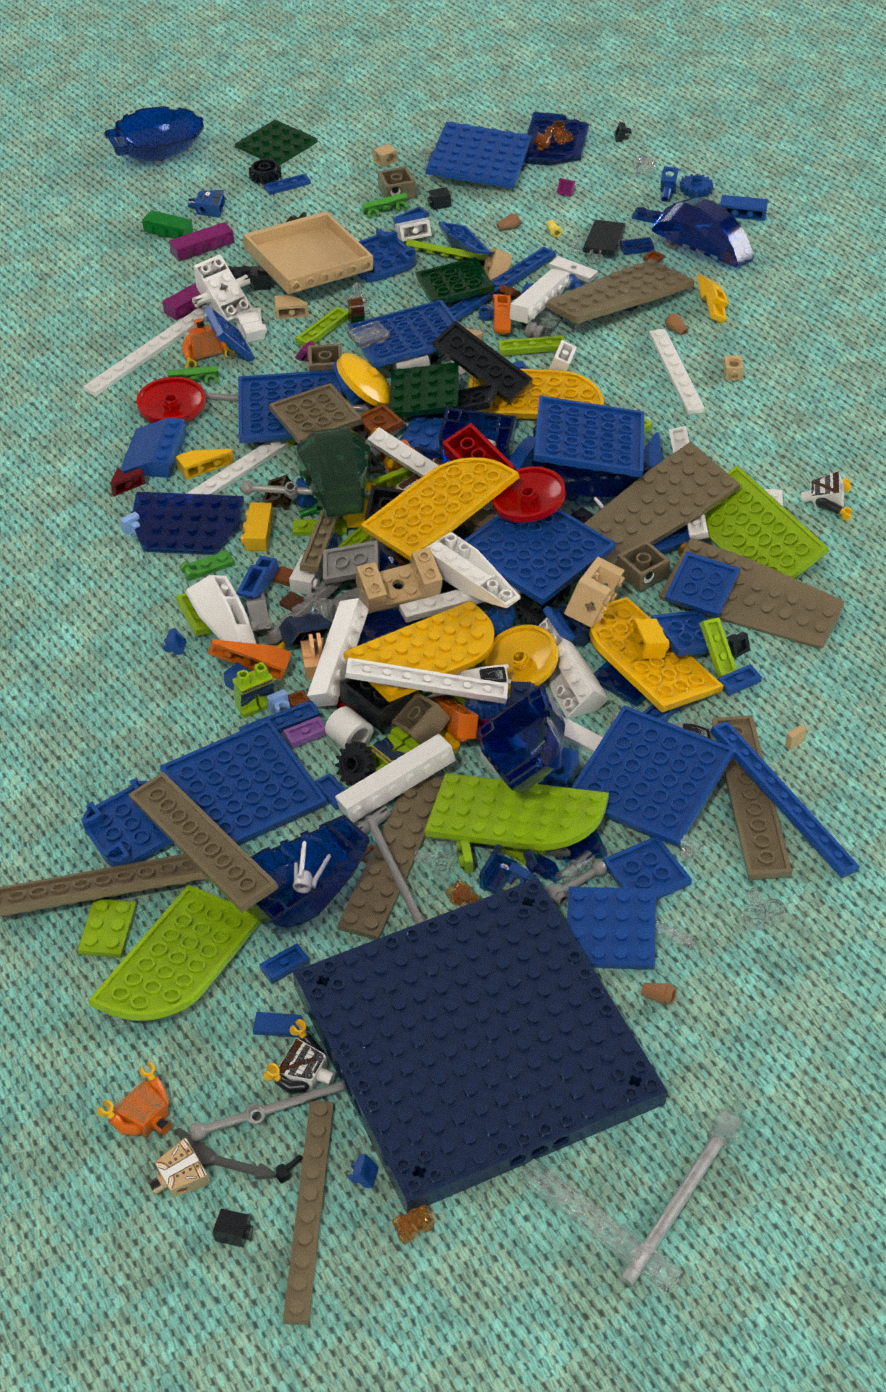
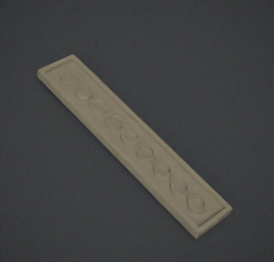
M753 715L712 718V726L728 721L763 759ZM732 758L724 771V778L748 880L791 877L792 869L776 806L736 760Z
M164 772L128 794L130 800L242 913L278 889L277 882Z
M431 775L400 794L391 811L392 816L388 818L381 832L404 881H406L426 838L425 828L444 778ZM377 843L337 925V930L374 940L380 938L400 895V890Z
M184 854L3 886L0 887V916L8 917L21 912L30 913L43 908L52 909L65 904L74 905L81 901H95L103 897H117L125 893H139L146 889H161L168 885H182L186 882L204 881L208 878Z

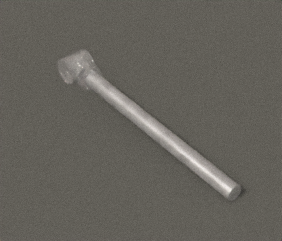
M725 1108L718 1112L712 1129L707 1133L708 1143L620 1277L621 1282L629 1287H633L721 1148L727 1149L729 1147L730 1139H736V1133L739 1134L745 1119Z

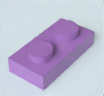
M320 716L283 730V735L292 749L327 735L325 733V724Z

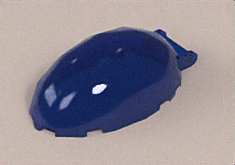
M166 106L142 108L135 110L133 114H125L123 119L116 121L115 129L106 130L104 136L112 144L117 156L127 154L132 159L140 161H163L186 151L197 142L204 129L203 118L196 116L194 111L178 107V110L170 109V107Z

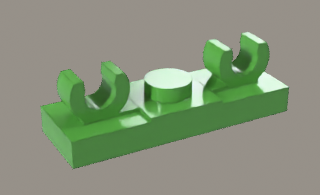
M405 192L363 203L361 212L362 214H367V218L371 219V213L378 217L379 211H389L392 207H395L396 211L400 210L399 206L406 210L407 194Z
M218 366L167 370L168 377H183L195 382L204 378L206 385L209 379H214V383L217 384V377H219Z

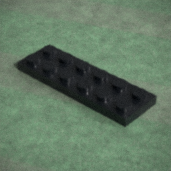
M454 321L433 341V346L484 385L497 382L499 386L497 395L509 404L533 381V378L457 321Z

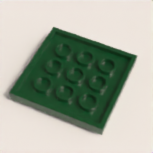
M273 120L235 143V147L257 158L274 160L280 166L316 144L318 138L278 120Z
M477 257L416 272V278L430 302L441 299L444 303L457 302L460 299L473 298L476 295H485L494 291V285Z
M450 362L391 370L389 409L399 418L458 411L459 365Z

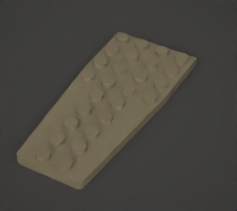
M649 259L644 263L623 268L621 271L611 272L608 276L547 300V308L574 323H581L693 287L694 280L687 275L677 272V270L656 262V260Z
M689 442L651 468L584 524L616 542V549L603 559L617 565L618 554L646 540L654 545L701 517V515L740 489V484L692 442Z
M690 538L659 595L660 600L665 601V595L686 552L697 554L740 568V574L719 616L721 621L814 648H824L844 608V601L744 556ZM703 613L705 616H708V617H711V618H717V617H714V616H711V615H708V614Z

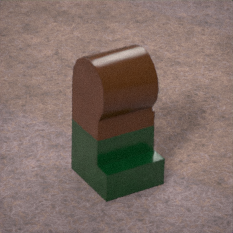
M362 297L348 299V320L350 324L365 320Z

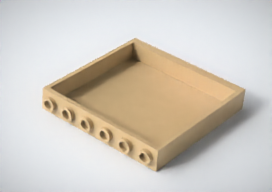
M327 211L243 234V248L287 294L373 270V255Z

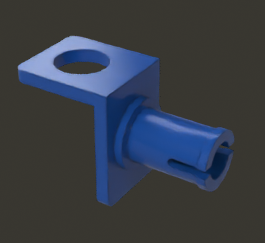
M664 166L661 176V201L670 202L671 193L676 194L678 168ZM673 171L674 175L672 177L666 176V172Z

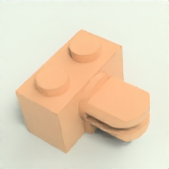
M316 633V639H313L312 634H308L309 640L300 641L306 680L313 679L325 645L324 638H321L320 633Z

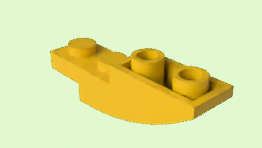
M698 274L700 296L702 300L707 302L710 318L724 323L727 320L725 307L729 304L724 290L715 281Z

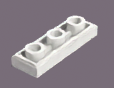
M557 256L549 263L550 269L569 272L575 275L577 279L590 283L598 276L597 270Z

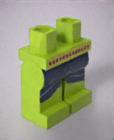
M263 662L256 664L251 672L244 669L238 671L237 677L232 679L235 707L245 719L259 713L260 709L262 711L268 709L266 696L274 693V678Z
M397 726L394 727L389 736L375 742L373 745H369V747H372L371 751L376 754V771L420 744L411 737L409 738Z

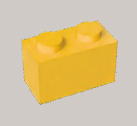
M635 619L631 637L642 659L665 658L666 651L669 649V640L666 638L663 628L659 625L657 619Z

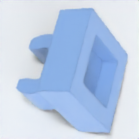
M136 512L120 519L121 529L125 535L132 533L134 536L141 534L139 530L141 528L140 518Z
M285 689L266 696L268 710L271 714L290 708L288 693Z

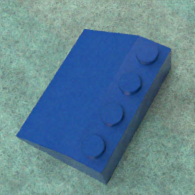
M165 418L137 428L120 468L121 471L126 474L141 468L144 471V476L171 478L176 464V456L179 455L186 437L185 419Z

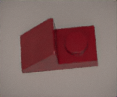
M118 467L110 482L113 496L146 484L144 471L141 468L124 474Z

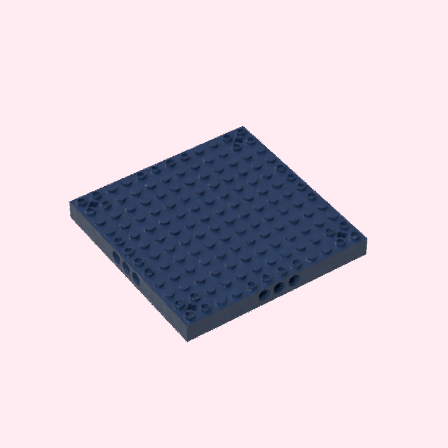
M539 878L293 971L294 987L407 1215L665 1105L668 1091Z

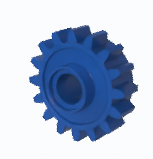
M690 174V176L686 175L685 178H681L680 192L691 198H703L712 193L713 180H709V177H704V175L699 176V174L695 176L693 174Z
M495 605L494 608L488 609L485 613L493 624L494 638L503 631L512 628L515 623L516 612L512 606L504 608Z
M508 693L506 704L465 698V707L478 714V719L497 717L506 710V706H509Z

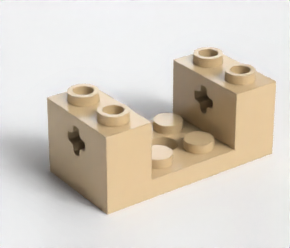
M429 547L412 552L410 564L379 572L375 562L357 566L355 582L364 605L369 609L368 614L396 607L400 604L439 595L443 579ZM400 583L403 585V588L395 589L393 585Z
M597 557L579 580L564 614L591 628L595 622L599 623L604 614L601 612L603 606L607 607L608 603L614 601L617 596L615 590L617 587H621L625 579L622 576L625 570Z

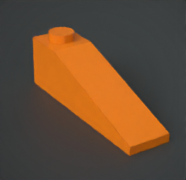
M213 639L207 654L234 664L239 663L250 670H254L256 664L263 662L274 679L282 680L292 652L273 645Z
M438 696L430 698L451 717L445 726L449 734L454 736L457 741L467 742L468 739H476L478 714L449 697Z

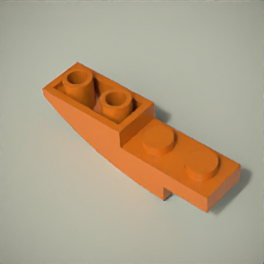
M493 294L494 332L498 334L510 333V295Z

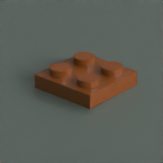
M385 404L360 414L363 424L359 426L367 431L370 436L374 428L380 427L387 433H391L404 426L403 420Z

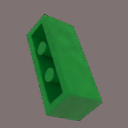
M153 210L142 219L144 232L157 234L162 237L175 239L193 232L191 219Z

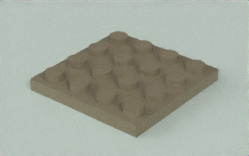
M331 383L269 404V410L300 446L363 424L362 417Z

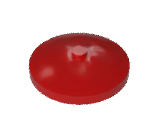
M166 377L152 381L144 386L138 393L136 402L140 415L152 423L165 418L185 419V422L202 412L205 407L206 398L203 388L197 382L183 377Z
M525 467L515 470L519 473V479L492 499L495 512L502 518L520 523L533 522L546 518L557 511L565 500L566 489L562 477L555 471L544 467Z

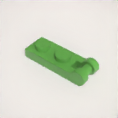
M227 550L191 563L183 562L180 565L182 573H185L187 581L234 566L235 561Z

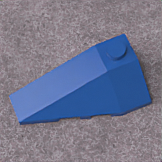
M439 221L438 225L452 248L491 255L488 248L467 226Z

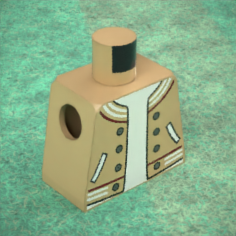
M187 1138L182 1139L155 1162L160 1175L148 1181L154 1194L168 1187L173 1198L211 1183Z

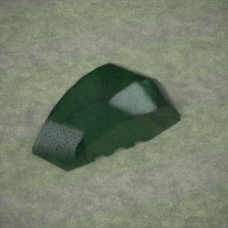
M349 426L313 430L296 448L300 477L302 480H305L307 488H310L313 497L318 500V504L326 517L364 513L366 493L372 469L369 441Z

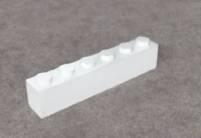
M553 268L511 303L510 319L528 324L547 307V300L559 296L569 288L571 283L569 279L570 273Z
M359 598L339 602L307 694L317 707L337 705L340 697L339 683L346 679L347 661L343 658L344 651L357 646L369 611Z
M440 734L435 735L336 795L335 798L339 809L352 824L456 761L452 746Z

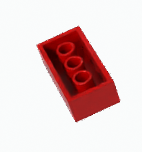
M472 423L442 442L445 456L450 461L473 457L487 458L498 461L515 470V466Z

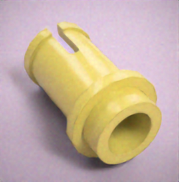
M554 220L547 222L546 227L549 229L550 235L559 237L562 233V228Z

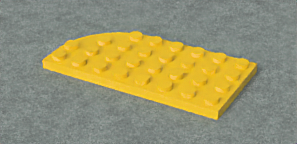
M521 369L533 378V381L511 404L496 394L491 408L465 413V417L537 419L539 396L604 405V399L596 384L580 374L564 370ZM470 374L469 388L484 385Z
M462 458L444 463L425 474L361 524V528L364 532L411 561L412 552L424 549L452 532L518 480L519 473L505 464L487 458Z
M628 597L611 601L607 607L603 606L601 610L604 613L599 623L595 622L592 628L590 627L589 636L596 650L662 713L723 691L724 685L691 655L677 657L669 647L665 658L642 659L631 637V631L635 619H650V617Z
M468 601L344 651L343 658L346 661L348 658L455 675L476 666L489 655L494 643V627L489 617L475 603ZM369 682L388 702L417 691V689Z

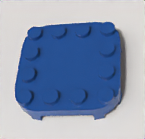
M382 228L376 229V235L358 241L373 255V270L356 274L361 279L366 280V282L379 281L416 266L414 247L408 248L397 237L395 230H392V232H382Z
M137 778L130 780V787L97 805L92 801L86 806L87 810L83 818H81L85 831L105 862L111 867L140 862L173 843L130 800L128 794L148 781H138Z

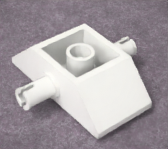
M221 254L193 266L196 287L201 294L192 298L193 304L197 302L194 305L195 307L206 303L207 306H211L228 321L235 319L238 314L254 310L241 287L250 284V279L247 275L235 279Z

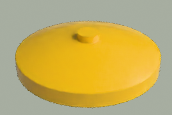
M352 353L342 354L337 360V369L349 388L373 406L377 407L385 404L388 407L390 403V384L386 378L362 357Z
M519 625L503 631L494 638L492 650L482 661V667L508 664V680L531 682L538 687L555 670L558 663L559 650L553 636L544 628L535 625ZM508 684V693H510L511 684Z

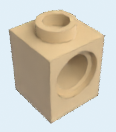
M389 144L373 150L374 162L381 167L397 162V150Z
M741 355L724 356L723 371L725 380H742L744 367Z

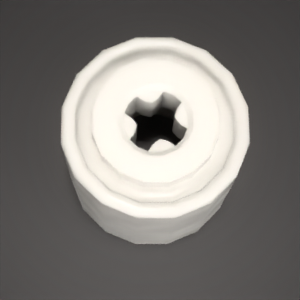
M344 706L335 710L330 715L325 725V733L340 747L345 749V744H351V741L363 742L367 745L372 737L373 727L353 709Z

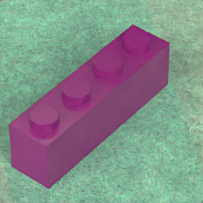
M223 222L169 240L170 253L178 261L186 260L234 243L233 230Z
M196 283L163 300L164 313L177 321L197 309L198 307L194 306L197 302L194 304L192 302L193 297L201 295L196 287Z

